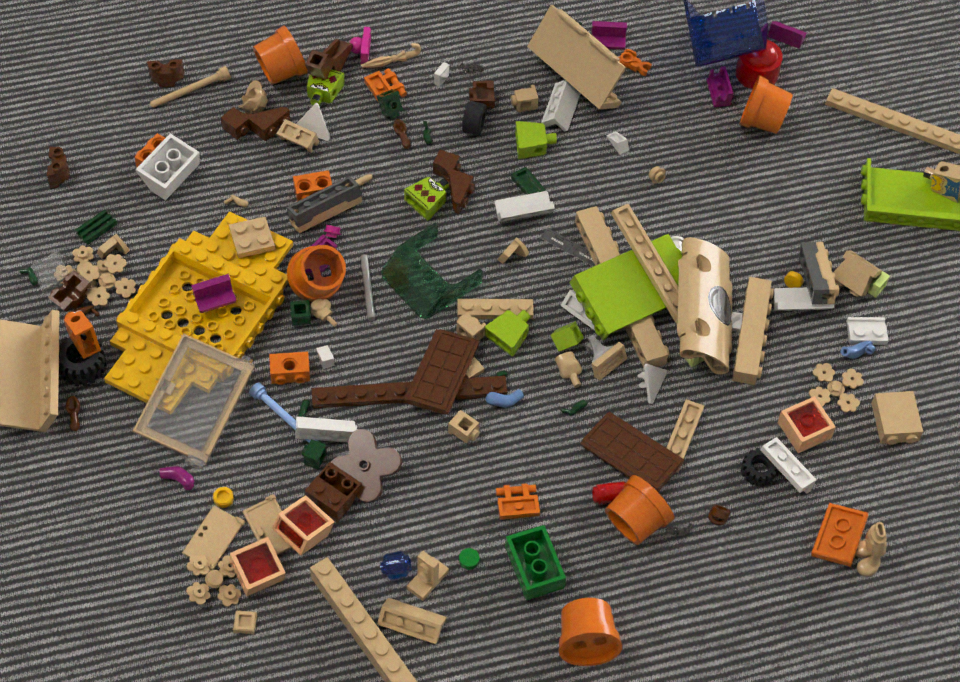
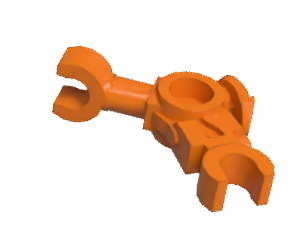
M631 49L624 50V53L618 57L620 59L619 62L626 68L635 72L639 71L641 75L646 76L652 64L642 62L639 58H636V51Z

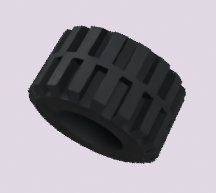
M80 335L83 341L87 339L86 335ZM65 337L62 339L63 343H59V375H61V378L64 381L67 380V383L70 385L74 383L75 386H80V384L88 386L87 383L91 382L93 384L96 382V378L100 379L102 377L101 373H105V367L107 366L101 342L98 341L101 351L89 356V359L83 363H73L72 361L81 355L71 338L67 339Z

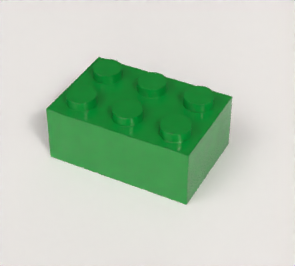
M545 525L506 536L505 549L525 600L565 588L566 576Z

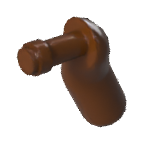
M92 305L73 311L75 313L82 311L84 314L92 311L96 317L100 315L94 309L95 306Z

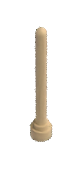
M223 66L214 75L151 101L150 106L155 108L218 80L225 82L231 79L227 67Z

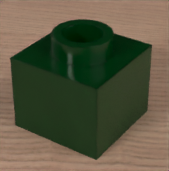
M309 300L290 302L292 326L311 324Z
M311 439L309 445H305L302 451L304 465L319 470L327 454L326 444Z

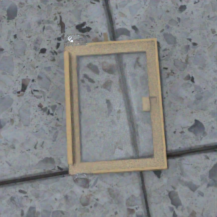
M183 333L133 432L187 456L185 459L187 464L203 470L255 368V365L252 364L253 360L247 356H242L241 359Z

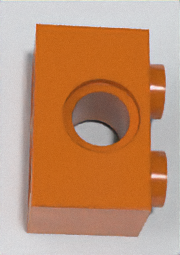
M308 351L269 354L271 384L283 385L285 383H304L310 381Z

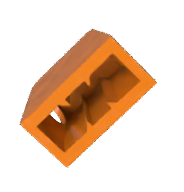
M82 311L67 313L64 323L72 342L82 358L85 359L101 351L94 327ZM80 335H86L87 339L83 341Z

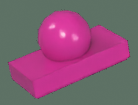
M364 27L363 38L354 37L349 42L353 44L351 51L355 54L360 53L361 64L368 62L371 44V28Z

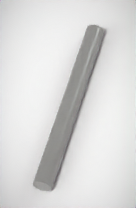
M364 254L360 258L368 321H374L375 312L368 255Z

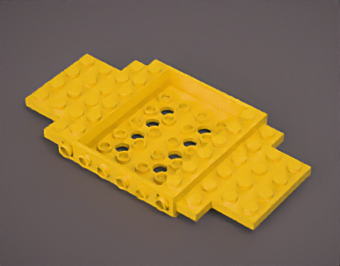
M230 211L210 238L194 230L186 241L179 238L176 243L171 245L168 254L161 258L158 267L150 273L146 283L139 287L136 296L130 299L127 308L118 315L116 319L118 331L110 340V345L123 351V354L105 376V383L147 403L183 333L231 354L242 361L245 351L252 347L257 334L262 333L267 320L273 317L277 306H280L284 301L283 289L288 284L287 274L276 269L293 247V241L270 231L275 250L238 258L229 225L247 221V219ZM228 274L236 297V303L200 313L193 296V291H184L182 289L186 284L194 285ZM238 307L242 311L240 314L234 315L231 313V310ZM164 312H171L173 314L170 319L162 318ZM180 320H187L189 322L185 327L178 326ZM201 327L205 329V332L201 335L194 333L196 328ZM215 335L221 337V341L217 343L211 342L210 339ZM188 348L171 380V383L176 385L171 396L164 393L157 409L172 415L192 386L209 394L217 382H224L227 377L232 375L234 368Z

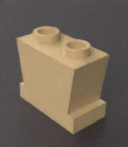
M852 250L846 251L843 255L845 260L833 272L836 278L835 283L842 287L845 285L850 289L849 292L856 297L866 296L873 278L878 277L882 270Z

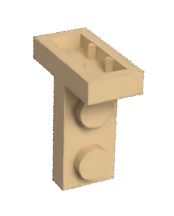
M422 551L417 556V575L407 585V590L424 601L447 575L449 568Z

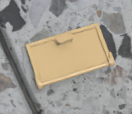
M274 494L243 511L257 541L269 537L277 555L289 549L293 550L272 529L278 514L282 512Z
M213 506L182 554L189 558L203 554L206 560L210 561L209 571L215 570V566L240 528L245 524V521Z

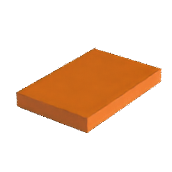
M829 503L811 552L812 556L851 567L868 519V513Z

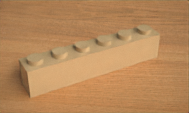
M749 277L732 381L755 385L757 378H761L762 367H759V363H763L765 351L761 350L762 346L765 347L767 340L764 330L767 331L769 326V319H766V316L770 315L772 304L768 303L769 299L772 300L774 289L771 288V280Z

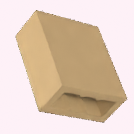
M914 391L875 393L871 404L880 443L893 445L899 442L915 443L919 441L923 429Z

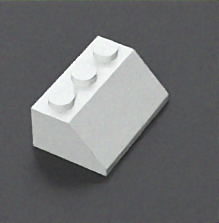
M170 133L136 168V172L153 193L167 200L200 164L199 152Z

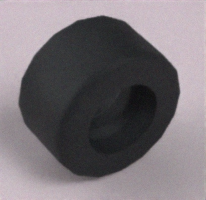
M473 101L467 103L462 120V131L464 133L480 135L482 133L487 112L486 104Z

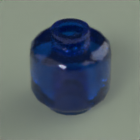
M403 551L385 554L383 562H380L382 574H386L390 580L406 577L409 571L412 570L410 556Z

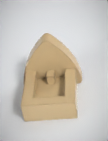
M115 234L98 248L97 255L103 259L115 248L123 254H127L130 250L123 240Z
M516 237L497 260L504 264L513 252L526 257L529 251Z

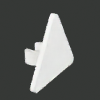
M315 103L296 124L317 133L318 138L329 141L330 135L319 104Z
M645 364V372L638 374V378H643L645 382H641L639 387H647L648 403L653 404L667 374V370Z

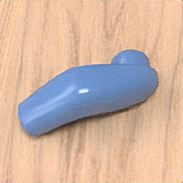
M864 341L850 347H842L841 354L845 357L856 359L865 352L868 355L874 353L875 346L871 341Z
M520 389L509 395L490 392L486 396V402L490 405L509 408L520 401L524 394Z

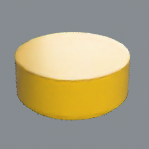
M794 271L788 272L784 277V282L789 288H800L804 283L803 277Z
M227 487L216 489L213 493L215 505L220 508L229 507L234 501L232 490Z

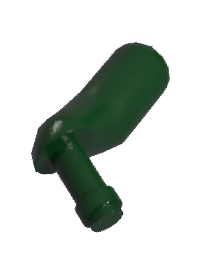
M423 121L425 127L423 138L425 143L430 145L432 143L430 137L431 129L428 128L427 121Z
M31 267L20 269L21 274L28 273L29 281L32 285L38 284L37 277Z
M308 399L302 401L298 417H304L310 405Z
M583 399L575 403L571 410L562 408L561 412L573 416L580 409L587 406V401Z

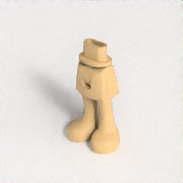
M882 522L872 525L866 534L865 540L860 541L856 551V556L864 558L857 564V571L862 576L874 575L881 564L880 556H884L886 553L887 537Z

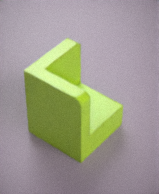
M576 321L556 329L550 335L558 351L577 345L584 339Z

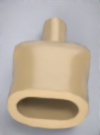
M566 352L558 355L555 361L559 368L560 376L564 379L570 378L574 388L580 387L581 383L578 375L581 374L582 368L574 353Z

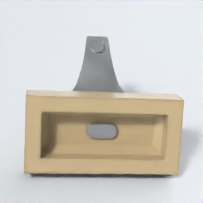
M594 335L588 337L590 343L586 345V349L594 355L592 361L594 377L601 380L627 359L625 346L618 342L614 346L606 347Z

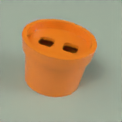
M286 26L280 27L275 31V34L253 46L259 65L271 85L296 75L299 77L308 74V69L305 66L300 49Z
M759 75L748 98L739 125L747 128L751 126L777 134L787 114L793 94L769 83L768 79Z
M328 245L310 246L301 249L291 258L288 264V283L293 292L303 300H309V302L319 298L328 300L339 290L345 277V260L338 250ZM327 264L330 267L331 276L322 277L319 267ZM306 269H311L314 277L312 281H308Z
M632 475L624 484V489L605 509L606 515L617 530L636 545L642 543L660 527H666L674 520V514L664 498L649 483L636 475Z
M581 598L571 601L563 607L561 611L559 655L564 661L577 666H594L609 662L620 654L622 642L619 632L615 628L611 606L606 601L598 598Z

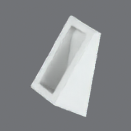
M616 131L606 135L619 154L629 151L627 138Z
M328 345L316 348L323 369L335 366L334 357Z

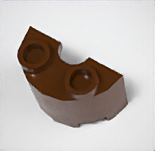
M182 59L170 60L167 64H161L159 60L147 61L150 80L157 83L159 87L175 86V83L184 77Z
M473 81V88H469V101L486 104L487 108H494V81Z
M49 147L51 165H48L47 178L50 189L58 188L59 184L69 179L70 171L63 149L60 147Z
M73 270L65 276L63 286L54 288L48 296L50 300L66 312L72 307L77 309L87 298L85 294L87 288H91L90 282Z

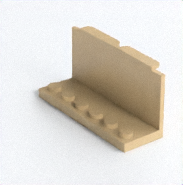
M551 5L527 47L598 109L618 108L622 102L612 91L626 67L619 62L620 59L567 13Z
M51 310L49 315L45 316L41 326L0 319V426L46 432L58 416L59 311Z

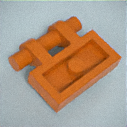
M390 68L384 71L385 75L377 71L364 77L365 84L376 100V95L391 89L397 90L401 97L407 95L405 86L398 81L397 75Z
M524 483L521 486L510 487V485H503L502 488H496V496L504 495L505 497L497 499L500 520L540 516L538 495H529V493L536 492V485ZM513 494H522V496L511 497Z

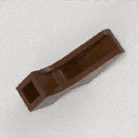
M335 39L323 52L312 50L305 63L310 75L326 80L331 69L341 72L353 44Z
M233 107L221 117L222 129L236 140L251 130L262 140L266 141L277 133L285 119L290 121V110L286 107H280L255 114H246Z
M439 150L433 162V174L442 177L448 182L453 211L460 214L462 208H466L468 204L469 194L472 195L474 192V176L460 172L462 167L460 156Z

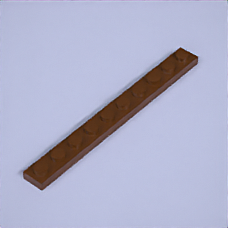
M506 377L464 378L456 399L486 398L490 392L507 395ZM412 382L311 388L312 407L314 409L407 403L404 402V398Z

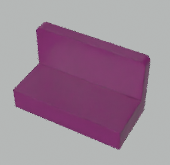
M592 21V36L608 49L625 50L627 23Z
M772 21L768 37L800 49L807 33L780 22Z
M228 274L191 285L200 313L236 303V297Z

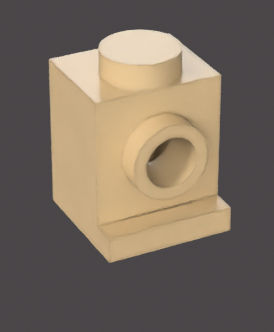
M531 85V88L515 90L514 95H511L512 106H515L517 112L538 109V95L535 85Z
M467 313L458 318L456 332L479 341L485 336L486 324H480L477 318Z
M460 410L448 423V433L455 435L467 444L470 440L475 441L479 436V422Z

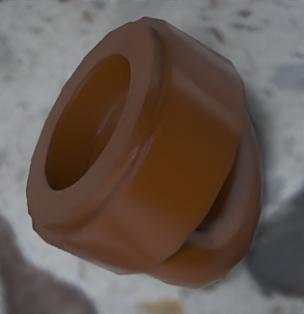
M713 504L710 508L708 519L715 525H724L731 512L721 505ZM713 516L718 517L722 520H716Z

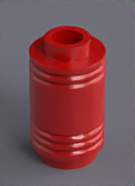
M625 482L596 484V487H592L594 503H611L624 489Z

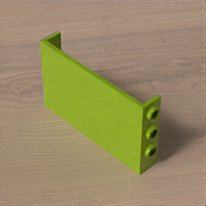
M867 158L866 164L862 165L861 176H864L861 182V190H864V194L861 196V205H864V221L960 231V199L956 203L932 191V180L923 177L924 173L873 168L871 167V158Z
M666 234L651 242L679 287L678 260L682 259V253L675 246L670 235ZM633 250L574 275L569 282L576 293L578 302L583 305L587 318L591 319L595 332L601 337L602 341L611 333L667 308Z

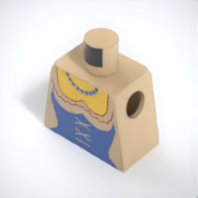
M942 161L939 162L936 169L926 167L923 177L932 180L931 190L958 203L960 199V165Z

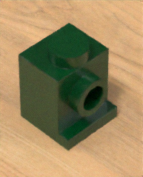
M391 89L376 95L383 116L395 118L400 115L399 112L403 111L397 90Z

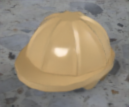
M257 80L250 83L246 94L242 96L243 104L238 106L247 114L262 112L267 106V94L262 89L261 82Z

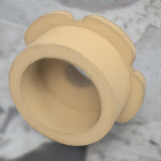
M658 166L652 168L649 172V178L652 180V183H661L665 179L666 171Z

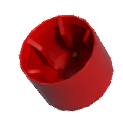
M761 38L745 42L740 48L735 75L738 81L743 86L752 90L760 75L774 85L778 80L783 59L780 47L770 40Z

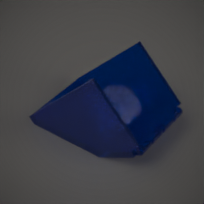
M683 0L697 68L766 49L768 21L764 0H751L749 2L750 8H747L746 3L732 6L733 13H730L729 7L716 11V17H714L713 12L700 15L688 0Z

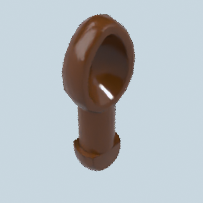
M396 119L393 129L400 136L403 148L409 149L411 141L406 134L407 126L402 120Z
M70 396L66 402V411L70 414L71 424L69 426L71 431L74 432L80 428L78 413L81 409L80 402L75 396Z

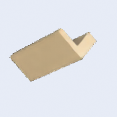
M388 598L382 605L377 625L437 644L442 626L446 622L447 617Z

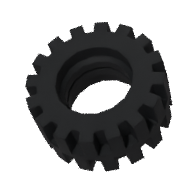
M756 448L755 451L752 449L749 453H746L741 466L742 476H746L745 480L747 482L751 481V485L756 483L759 487L761 484L763 486H766L767 483L770 484L778 470L759 448ZM756 462L762 463L768 470L766 472H758L752 468V464Z

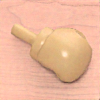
M319 298L310 304V312L313 316L322 321L327 319L334 327L338 324L330 317L332 311L330 310L331 303L329 300Z

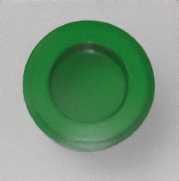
M473 548L462 550L459 554L460 565L467 570L476 568L479 564V553Z

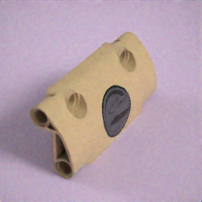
M692 237L685 238L682 241V259L678 260L677 333L680 338V356L686 359L702 357L713 373L726 374L729 372V354L732 351L730 258L721 248L710 242Z

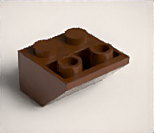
M329 462L305 489V495L333 521L338 523L350 509L362 483Z

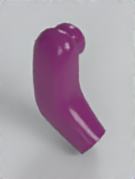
M182 467L160 468L161 479H173L178 481L185 490L193 489L194 478Z

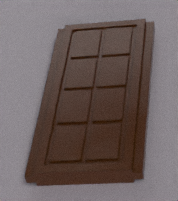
M436 329L404 398V402L440 414L449 415L480 341L446 330Z
M610 411L603 416L580 442V446L629 478L632 475L642 478L657 492L661 490L684 463L683 458Z

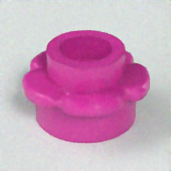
M326 225L325 230H323L328 237L337 238V235H341L340 227Z

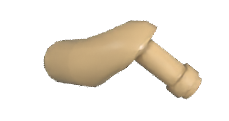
M230 195V198L223 201L225 205L232 200L241 207L249 205L247 200L240 199L235 195Z

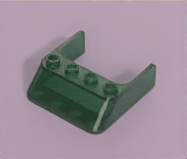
M436 222L399 245L381 270L382 278L423 319L431 318L483 282V270L480 268L459 283H447L417 252V250L438 237V225Z

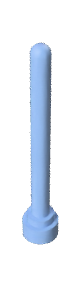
M260 382L254 384L249 394L254 399L262 400L296 431V420L267 395L266 388Z

